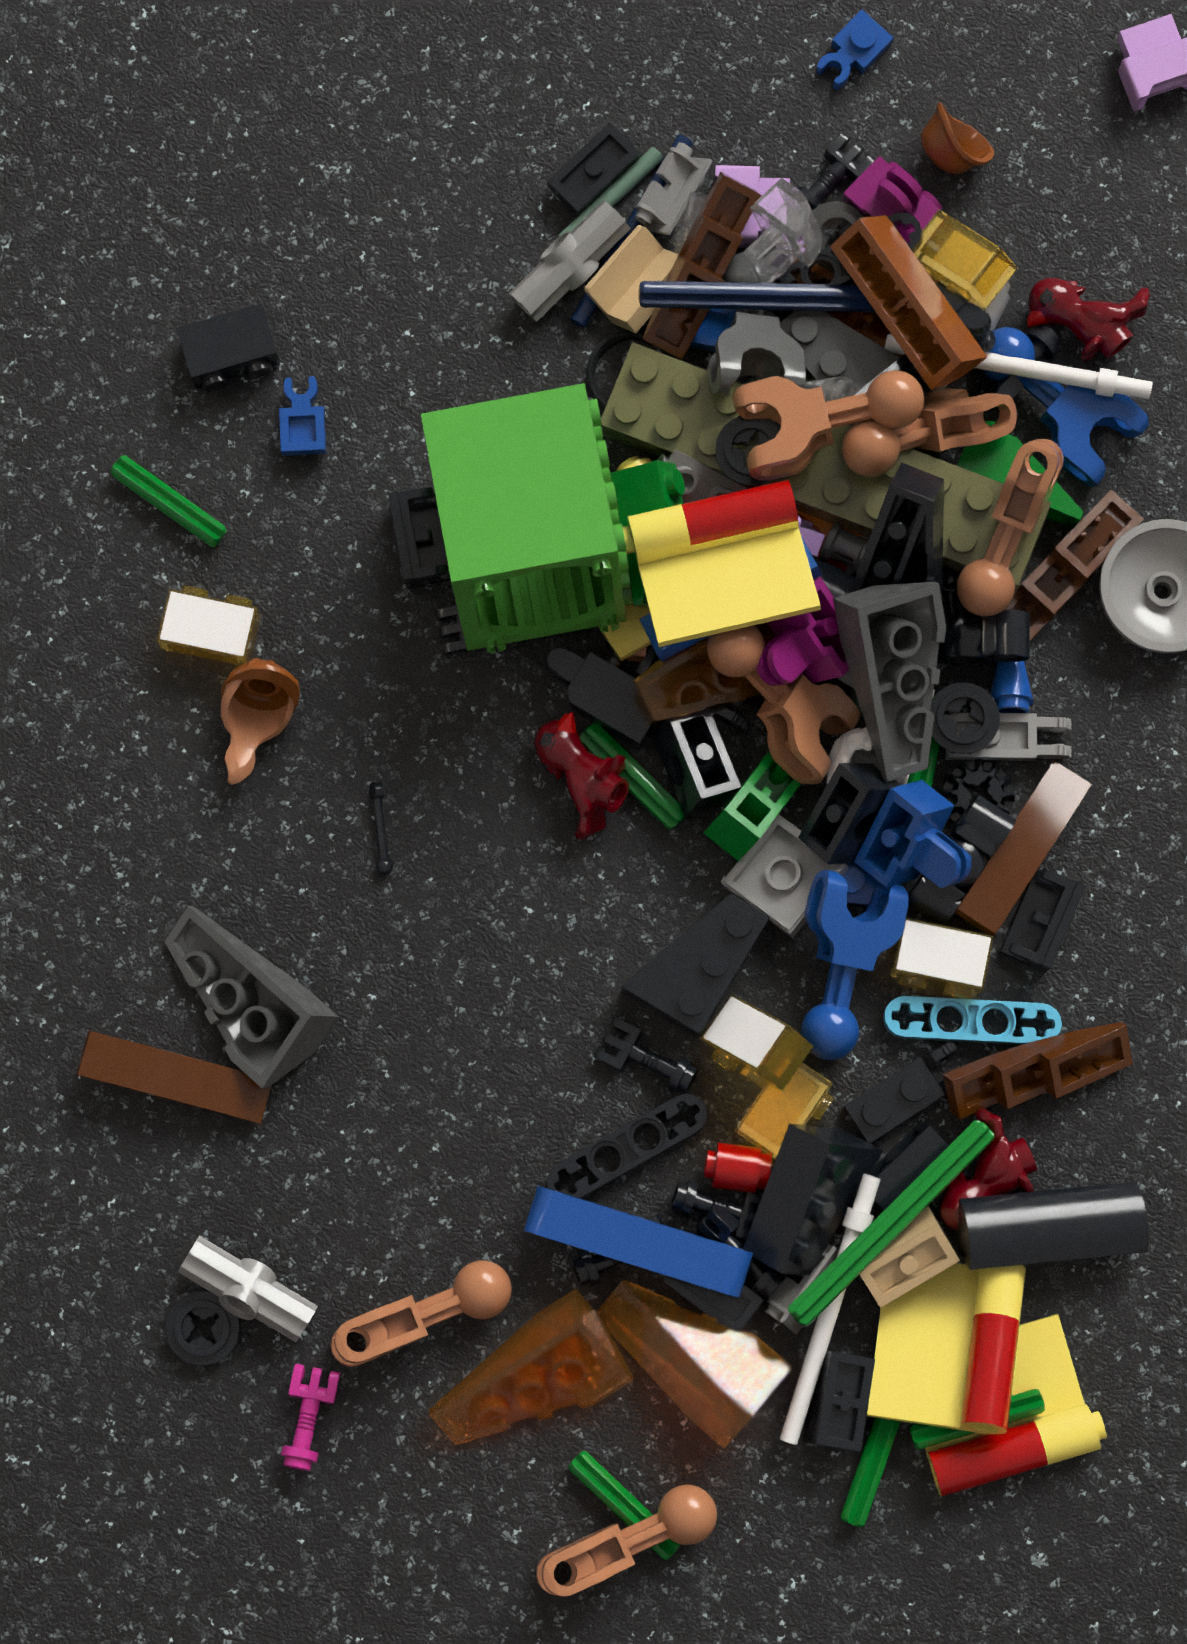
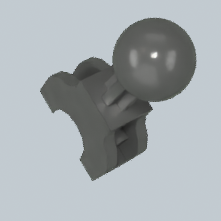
M740 252L733 256L722 278L728 283H764L765 279L772 275L774 271L770 263L763 256L754 252ZM737 309L730 328L725 329L718 337L715 344V353L707 365L710 392L712 394L731 396V386L739 376H752L761 380L779 376L789 379L803 388L806 377L804 350L794 338L787 335L781 329L779 317L765 316L763 310Z

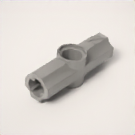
M602 201L571 232L567 231L559 236L543 252L540 257L542 261L509 295L526 314L537 322L568 290L573 291L582 285L598 268V261L631 228L614 208L606 201Z
M200 1235L178 1270V1273L217 1295L220 1304L232 1315L245 1320L255 1318L294 1342L298 1341L318 1307L316 1304L277 1282L275 1273L265 1264L251 1258L240 1260Z

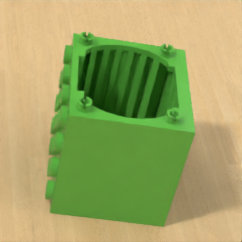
M585 383L422 413L421 418L449 573L467 651L487 647L488 653H496L495 647L497 646L498 652H502L506 649L505 644L598 626H600V631L609 632L608 625L611 626L612 631L619 628L618 622L626 621L624 605L633 604L626 555L627 549L622 523L620 524L614 482L611 481L610 463L606 442L603 440L597 398L588 400Z

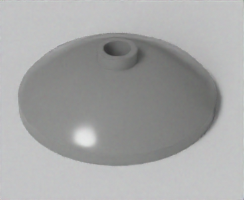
M1159 519L1135 526L1115 542L1101 568L1099 593L1107 618L1117 632L1125 639L1148 651L1157 653L1187 651V522ZM1155 586H1165L1169 592L1168 598H1158L1154 593Z

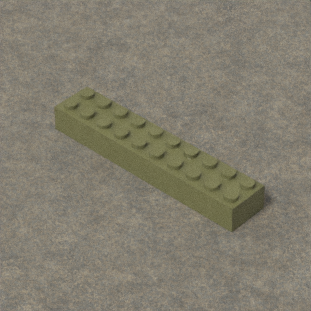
M632 342L601 417L602 434L657 457H660L662 454L668 457L673 453L674 449H677L707 467L725 475L716 459V441L722 428L729 421L740 416L734 409L732 396L736 389L744 384L735 381L731 386V396L712 394L709 389L707 370ZM851 425L832 428L834 444L822 447L816 451L811 462L799 474L772 479L762 484L766 485L788 479L798 511L832 524L835 522L841 523L845 529L870 537L889 485L901 462L943 478V567L959 573L972 561L984 558L999 520L991 516L1004 485L911 448L901 451L895 465L885 474L877 477L861 476L847 466L842 455V441ZM755 433L754 440L751 439L748 446L741 445L739 447L733 445L745 453V467H747L749 452L753 447L759 445L758 433ZM744 485V486H746L747 488H753V487H757L758 485ZM1050 501L1047 502L1034 532L1028 533L1024 531L1009 566L1015 582L1014 594L1018 591L1049 513Z

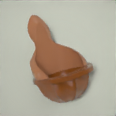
M253 658L251 661L234 668L222 683L221 718L225 728L231 735V743L226 751L224 761L228 771L227 782L231 785L241 782L251 774L255 765V750L257 747L282 732L288 725L298 705L300 697L299 681L273 660Z

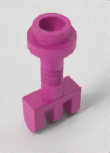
M295 1364L288 1394L291 1397L301 1398L302 1402L299 1411L300 1415L298 1416L300 1419L297 1421L292 1446L282 1447L281 1456L285 1457L283 1466L310 1471L312 1463H317L319 1453L310 1450L315 1421L317 1420L316 1417L320 1402L331 1405L335 1404L341 1372L331 1371L328 1377V1387L322 1388L320 1387L323 1369L313 1367L310 1383L307 1385L302 1384L305 1365Z

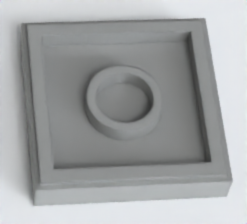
M778 814L762 837L736 863L721 884L733 895L770 916L769 921L791 938H794L806 923L805 908L815 875L827 869L836 871L843 876L849 867L847 864H826L798 838L801 830Z

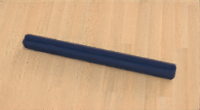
M642 281L638 290L639 304L643 308L876 312L857 285Z

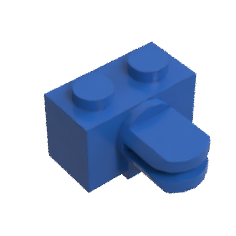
M923 780L890 788L854 860L856 864L886 888L917 879L920 873L939 888H945L965 880L970 874L972 867L970 854L941 832L954 805Z

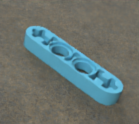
M901 996L892 1000L885 1008L883 1014V1022L887 1031L894 1037L902 1039L1023 1045L1056 1036L1060 1033L1062 1026L1061 1017L1055 1008L1048 1004L1031 1002ZM901 1005H906L910 1014L923 1015L925 1013L923 1005H930L932 1008L929 1013L928 1023L931 1032H923L924 1022L920 1021L910 1022L906 1030L900 1029L899 1021L892 1020L891 1014L897 1013ZM945 1007H952L958 1010L962 1016V1024L959 1030L949 1033L940 1029L936 1019L937 1013ZM988 1010H999L1006 1016L1008 1024L1003 1033L993 1035L985 1031L982 1025V1018ZM1014 1010H1021L1020 1020L1027 1021L1035 1019L1037 1012L1044 1013V1020L1052 1022V1029H1047L1044 1031L1043 1037L1036 1036L1035 1028L1021 1027L1019 1029L1021 1037L1013 1036L1016 1026Z

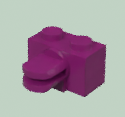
M881 156L851 184L842 197V202L855 207L863 217L881 215L889 217L900 212L909 213L916 217L921 225L923 240L921 246L914 254L941 228L945 215L941 211V204L931 193L925 190L922 191L919 183L897 163L891 161L888 164ZM902 224L897 225L895 228L907 244L911 242L909 234L915 230L913 228L906 230Z
M821 576L813 579L821 610L767 622L775 636L764 647L756 670L760 678L768 685L779 686L793 683L800 675H804L811 683H817L842 677L849 670L840 642L833 602L834 596Z

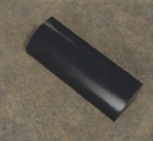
M1136 1182L959 1199L957 1249L970 1270L1148 1252L1149 1231L1147 1213L1142 1193Z

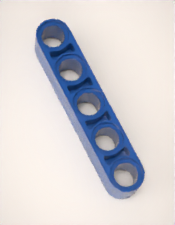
M541 1186L536 1188L524 1227V1231L738 1298H740L753 1256L752 1252Z

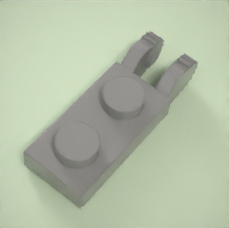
M946 713V715H949L951 719L956 721L957 736H960L961 731H964L967 725L975 726L976 724L982 726L969 718V713ZM999 713L998 731L987 747L971 755L951 754L945 749V760L1035 761L1037 758L1067 759L1071 757V746H1066L1065 744L1037 745V730L1054 733L1071 730V719L1065 717H1037V713Z

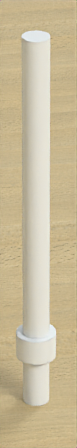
M888 334L885 349L891 353L904 355L905 352L895 338ZM985 352L987 358L975 367L1096 390V395L1113 397V394L1116 393L1149 399L1153 383L1151 381L1118 376V371L1100 368V371L1096 372L1024 358L1002 356L990 352Z
M863 1173L853 1207L847 1208L842 1225L846 1227L837 1257L872 1223L874 1215H871L870 1212L881 1179ZM846 1289L817 1318L779 1438L782 1441L795 1445L798 1443Z

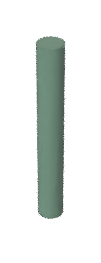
M651 147L573 220L558 237L567 231L571 232L602 201H606L613 208L663 161L664 158L656 148Z

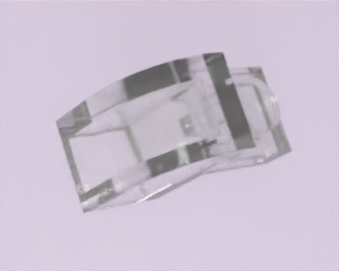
M781 178L750 207L762 235L741 256L751 276L757 283H772L777 277L783 275L795 260H799L809 268L817 258L822 246V231L807 198L800 190Z

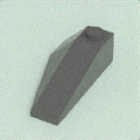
M922 582L877 585L833 598L840 642L883 780L888 782L927 769L934 714L931 712L934 684L939 685L940 669L936 668L939 643L944 642L946 632L939 583Z
M194 906L186 908L164 941L188 985L195 987L207 1008L204 1013L210 1024L216 1025L227 1044L224 1049L229 1058L262 1089L270 1087L314 1054L339 1017L310 990Z

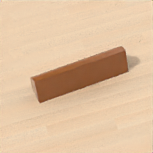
M887 215L859 218L830 246L931 390L943 387L957 380L987 358V355Z

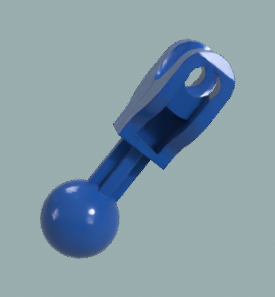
M1011 327L993 330L996 345L993 346V349L989 350L990 353L1035 360L1034 346L1025 333ZM981 369L992 381H1001L1010 375ZM1016 376L1024 385L1023 388L1047 408L1040 421L1050 430L1051 440L1062 449L1064 455L1062 468L1085 486H1097L1103 480L1106 471L1105 463L1090 446L1089 433L1096 426H1109L1125 437L1134 438L1143 434L1149 427L1147 414L1127 395L1114 393L1113 397L1096 395V390L1072 385H1068L1065 389L1059 383Z
M825 869L818 872L813 879L805 908V917L810 930L817 937L818 950L816 958L830 962L831 965L823 1001L821 1004L810 1009L805 1015L801 1024V1038L804 1046L812 1055L822 1060L831 1061L848 1055L858 1041V1022L854 1014L849 1010L857 969L873 971L876 959L880 953L891 948L901 938L905 926L909 897L902 885L896 884L888 888L880 885L875 889L867 910L857 917H852L847 909L848 884L845 878L836 871Z

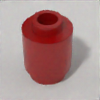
M717 1142L715 1151L707 1150L704 1178H712L711 1187L747 1193H756V1189L765 1190L771 1174L772 1154L761 1153V1148Z

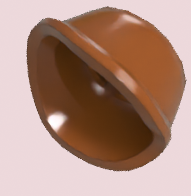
M942 102L936 105L935 113L920 135L922 148L930 161L941 170L957 175L970 170L976 165L987 164L994 156V149L988 140L972 126L952 117Z

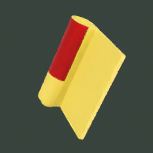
M788 479L627 516L628 526H623L627 549L626 554L635 553L659 647L821 610L799 530L793 491Z
M955 1263L881 1307L867 1416L984 1434L1006 1433L1008 1430L1024 1291L1025 1266L1015 1265L970 1270L967 1264Z
M1058 1314L1019 1326L1012 1395L1032 1389H1039L1045 1404V1411L1041 1414L1008 1423V1430L1004 1434L974 1433L925 1448L940 1497L1101 1449L1100 1440L1107 1438L1105 1426L1099 1411L1091 1413L1089 1407L1084 1403Z

